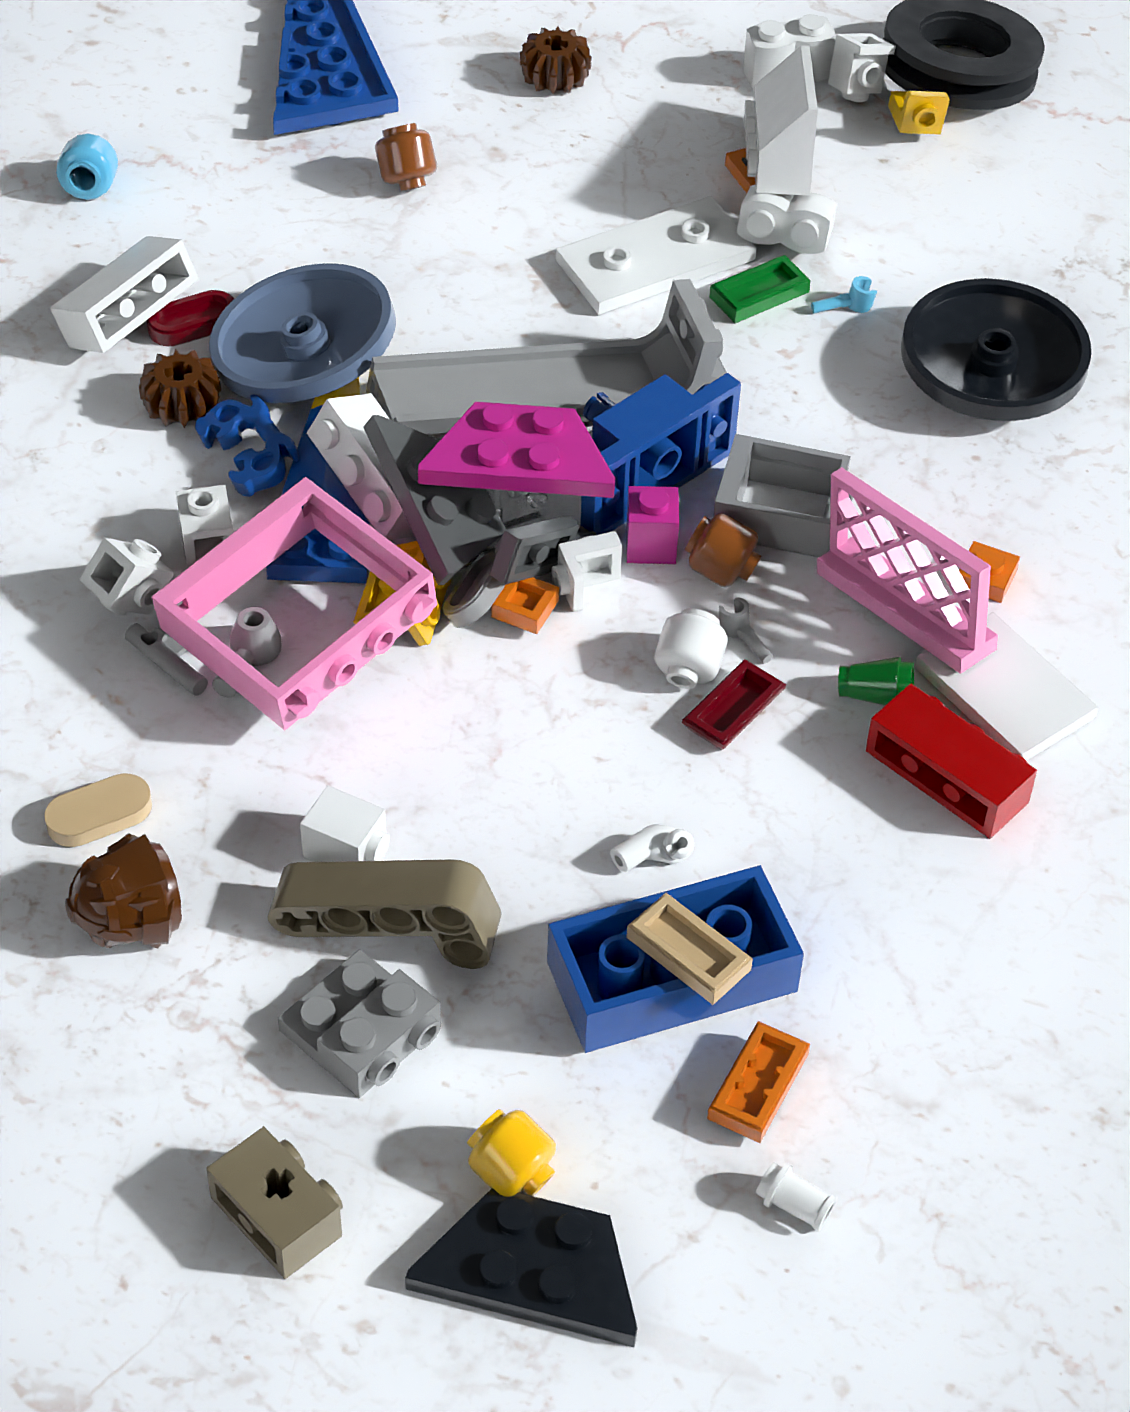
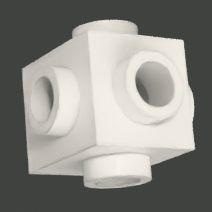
M104 537L79 580L99 598L103 606L114 613L126 615L127 612L150 615L154 608L152 596L170 582L174 572L159 560L161 553L149 543L139 539L129 543Z

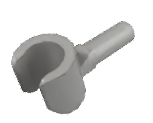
M735 598V613L727 612L720 605V626L725 630L727 637H740L763 663L769 662L773 658V654L757 637L755 631L750 626L749 603L743 598Z

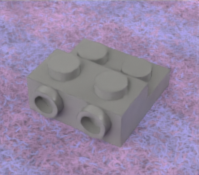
M359 949L279 1016L278 1026L281 1033L360 1098L374 1085L381 1086L389 1081L397 1071L400 1062L416 1048L422 1050L436 1038L441 1027L440 1001L402 970L398 969L391 975Z

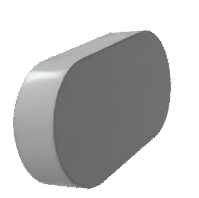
M495 547L479 555L470 564L444 603L443 613L456 628L468 626L481 618L491 608L506 585L490 576L496 557Z

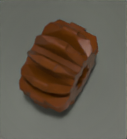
M559 26L555 30L541 27L539 34H528L527 42L522 44V51H520L522 74L524 75L525 83L534 84L536 91L547 89L551 90L552 95L558 90L570 93L572 87H583L585 78L589 76L592 60L590 48L587 45V39L577 36L574 29L562 31Z
M176 348L173 355L157 354L154 363L144 364L142 377L140 378L141 384H139L140 399L143 400V405L148 411L149 417L151 419L160 418L165 427L173 422H180L185 428L188 421H197L198 418L204 417L218 404L219 392H221L220 377L217 376V370L214 369L210 358H199L195 350L186 355L179 354Z

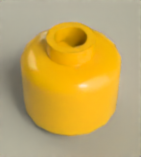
M498 1109L467 1141V1144L472 1148L468 1159L470 1168L491 1189H495L502 1196L510 1197L521 1191H524L527 1195L534 1196L556 1172L548 1164L555 1154L556 1143L522 1110H514L505 1114L501 1109Z

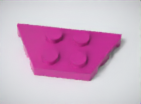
M474 402L418 465V484L605 498H614L615 477L576 409Z

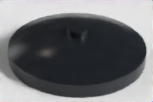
M979 278L944 285L921 298L913 306L906 318L901 341V355L910 378L926 395L941 405L964 415L980 419L1017 421L1049 414L1061 408L1076 396L1081 390L1088 373L1091 360V342L1088 332L1078 316L1054 296L1038 288L1015 281Z

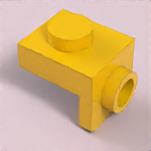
M891 91L888 107L899 133L941 134L949 97L946 92Z

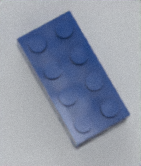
M761 865L548 924L547 964L585 1053L798 992L804 952ZM665 893H668L753 958L751 971L714 1005L627 938V926Z

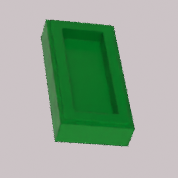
M782 255L710 285L709 298L736 324L809 293L811 280L786 255Z

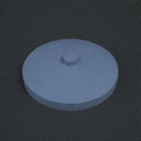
M336 263L300 266L272 275L254 284L237 296L224 309L213 326L209 341L210 356L224 385L242 397L250 399V396L255 394L267 403L303 401L337 390L370 369L372 357L382 356L393 338L396 326L395 311L384 284L373 274L363 269Z

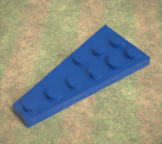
M287 0L279 60V81L276 88V109L273 116L274 135L325 125H337L341 122L399 112L398 96L353 0Z

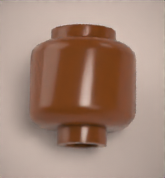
M416 123L383 130V138L379 139L375 144V152L383 181L389 184L399 183L400 191L426 186L424 177L432 175L437 169L430 134L426 130L418 129Z
M718 513L712 519L704 516L684 549L690 553L689 566L692 570L724 588L733 585L738 577L747 582L762 557L754 551L758 543L757 533L724 513Z

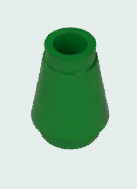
M901 657L839 667V697H849L851 699L887 705L909 684L912 683L914 685V663L901 662Z

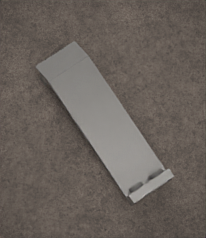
M691 279L673 280L660 324L651 333L641 338L372 357L366 394L371 393L390 420L425 434L447 433L474 402L576 409L582 422H590L583 416V410L587 401L592 396L600 401L597 398V393L599 392L605 393L611 401L617 404L666 374L688 392L694 394L701 386L712 383L727 372L719 358L723 352L722 334L719 329L715 328L707 313L706 303L703 298L699 297Z

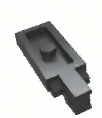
M562 516L505 530L495 547L496 557L490 576L501 583L509 584L551 573L552 567L558 565V544L582 539L587 536H595L596 532L585 529L577 524L578 520L570 516Z

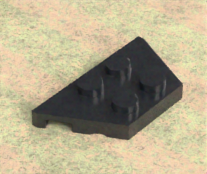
M492 1188L408 1269L405 1277L406 1290L635 1347L638 1327L611 1216L523 1193L505 1197Z

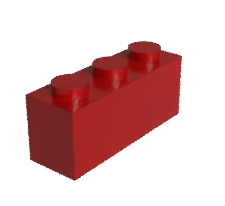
M912 683L877 712L870 721L865 751L987 838L991 839L1029 803L1037 769L1028 764L1022 756L1012 753L987 736L981 728L968 723L945 707L939 699L926 694Z

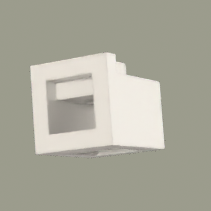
M872 33L837 34L828 84L843 92V97L847 100L866 102L869 94L881 93L888 55L894 54L895 45Z

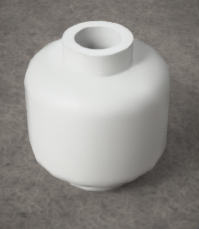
M686 608L681 613L674 614L666 619L656 647L654 660L657 667L666 674V680L669 683L680 688L691 689L696 684H704L715 679L721 666L728 637L725 630L720 626L719 619L713 614L701 609Z

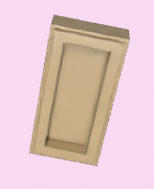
M668 893L663 894L627 926V938L712 1005L751 971L753 958Z

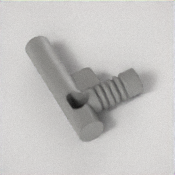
M138 623L131 625L127 629L125 639L190 693L197 696L205 691L208 680L180 658L187 650L164 632L160 625L151 632Z

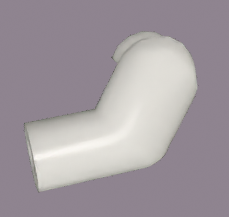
M652 824L611 849L610 856L615 866L625 873L646 859L675 864L685 861L693 852L694 840L692 835L684 829Z

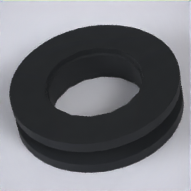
M905 0L897 4L889 12L883 40L895 45L894 54L888 55L885 70L886 75L894 83L906 91L946 92L949 97L948 107L969 110L1005 108L1025 100L1036 86L1038 68L1042 62L1045 49L1044 40L1032 23L1018 13L987 0ZM934 45L964 46L982 52L988 57L972 58L958 56L940 50Z

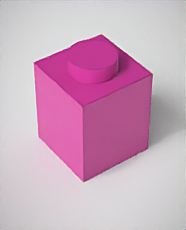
M628 486L626 563L676 564L679 533L678 487Z

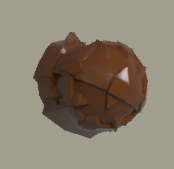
M128 833L119 841L107 847L105 854L99 857L93 855L83 862L70 884L68 898L65 899V909L71 923L77 924L87 932L92 941L100 947L112 948L120 944L142 941L143 945L159 948L162 944L169 943L172 932L179 928L182 920L181 898L169 857L161 844L150 842L145 834L137 837Z

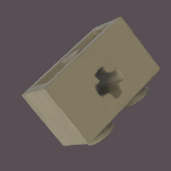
M264 1126L206 1167L211 1199L284 1279H287L342 1237L340 1210L343 1208V1204L337 1192L324 1179L316 1182L305 1170L304 1161L297 1149L286 1139L279 1142Z

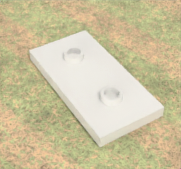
M709 196L556 248L555 261L599 315L671 289L673 280L691 279L694 282L754 261L757 248L752 242L745 240L737 234L738 226L716 200Z

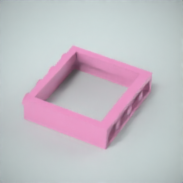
M307 477L299 481L152 596L160 628L284 731L300 718L302 719L310 715L318 703L337 687L348 684L359 669L376 655L388 651L399 636L415 623L424 621L430 615L433 608L437 606L432 572ZM316 529L396 592L281 686L277 687L197 621L309 532Z

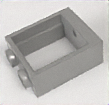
M735 434L715 499L713 517L718 513H724L754 530L758 536L757 545L820 557L830 551L831 474L841 467L849 471L851 456ZM748 480L829 496L823 518L743 502ZM849 494V498L852 502L853 496Z

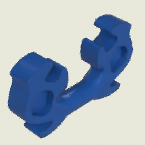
M255 394L250 396L252 406L245 405L236 400H225L213 407L204 417L198 418L195 423L196 431L207 449L212 448L216 438L223 450L235 447L242 441L241 434L246 429L256 430L265 443V449L262 451H255L252 448L243 450L233 458L238 471L231 470L228 472L235 490L245 497H251L257 491L278 485L285 477V457H290L294 462L299 461V453L292 438L280 432L271 420L267 405Z

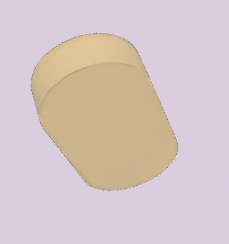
M123 773L54 798L45 810L44 817L48 835L59 845L77 847L135 826L144 821L151 812L152 799L150 788L141 777Z

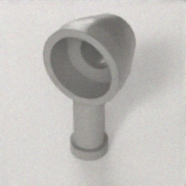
M249 607L242 610L231 630L230 649L251 666L264 665L273 661L279 655L282 647L281 635L277 625L263 608ZM218 675L212 682L214 690L223 697L232 698L237 693L235 689Z

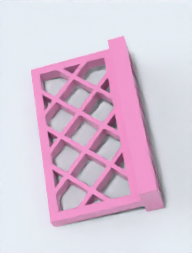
M841 467L831 474L830 551L817 558V574L960 674L997 650L998 634L986 627L991 566ZM849 494L855 499L862 514L859 515L849 498ZM883 517L890 521L898 536L897 539H894ZM864 521H867L880 545H875L863 523ZM848 529H849V531H850L851 534H852V537H850L849 539H848ZM920 542L927 546L936 563L931 564ZM903 545L916 570L912 571L899 546ZM884 552L887 559L883 557L880 553ZM957 567L971 575L970 589ZM936 571H941L953 595H948ZM921 577L923 583L917 580V578ZM958 602L961 609L955 606L954 603Z

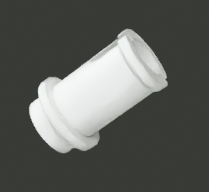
M773 1162L763 1175L756 1190V1194L764 1198L763 1205L770 1208L775 1204L813 1226V1229L820 1231L830 1216L837 1197L825 1193L791 1173L792 1166L788 1163L781 1167Z

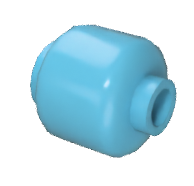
M88 133L75 136L66 143L57 161L56 173L60 185L75 198L89 200L102 196L109 190L116 176L118 167L117 155L111 144L98 135Z

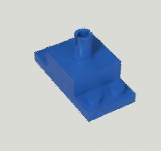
M727 372L712 383L704 384L694 394H691L664 374L617 404L611 401L603 392L597 393V398L600 401L592 396L584 407L583 416L588 421L593 422L592 439L615 477L614 498L581 496L580 525L589 531L596 532V535L612 532L626 523L628 486L680 488L728 457L737 430L741 382Z

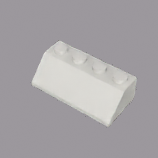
M809 46L797 48L754 85L753 101L745 100L744 127L746 160H748L747 177H755L756 193L810 195L818 108Z

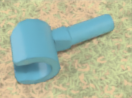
M859 276L853 279L849 293L811 302V309L813 313H818L839 307H849L855 312L865 313L873 306L877 290L869 291L872 280L866 276Z

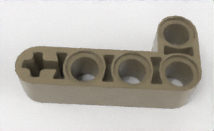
M440 859L297 862L288 864L282 871L267 918L273 928L293 937L432 936L441 955L448 962L458 967L478 969L486 966L490 960L502 914L491 888L479 868L462 860Z

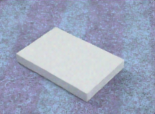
M994 612L987 615L986 627L998 634L997 650L963 673H958L928 651L917 656L915 668L976 726L981 728L987 736L1012 753L1019 754L1026 761L1096 718L1098 706Z

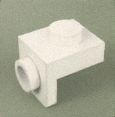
M616 531L558 544V565L553 566L551 569L553 585L559 587V596L565 595L572 612L583 609L584 587L620 579L622 543Z

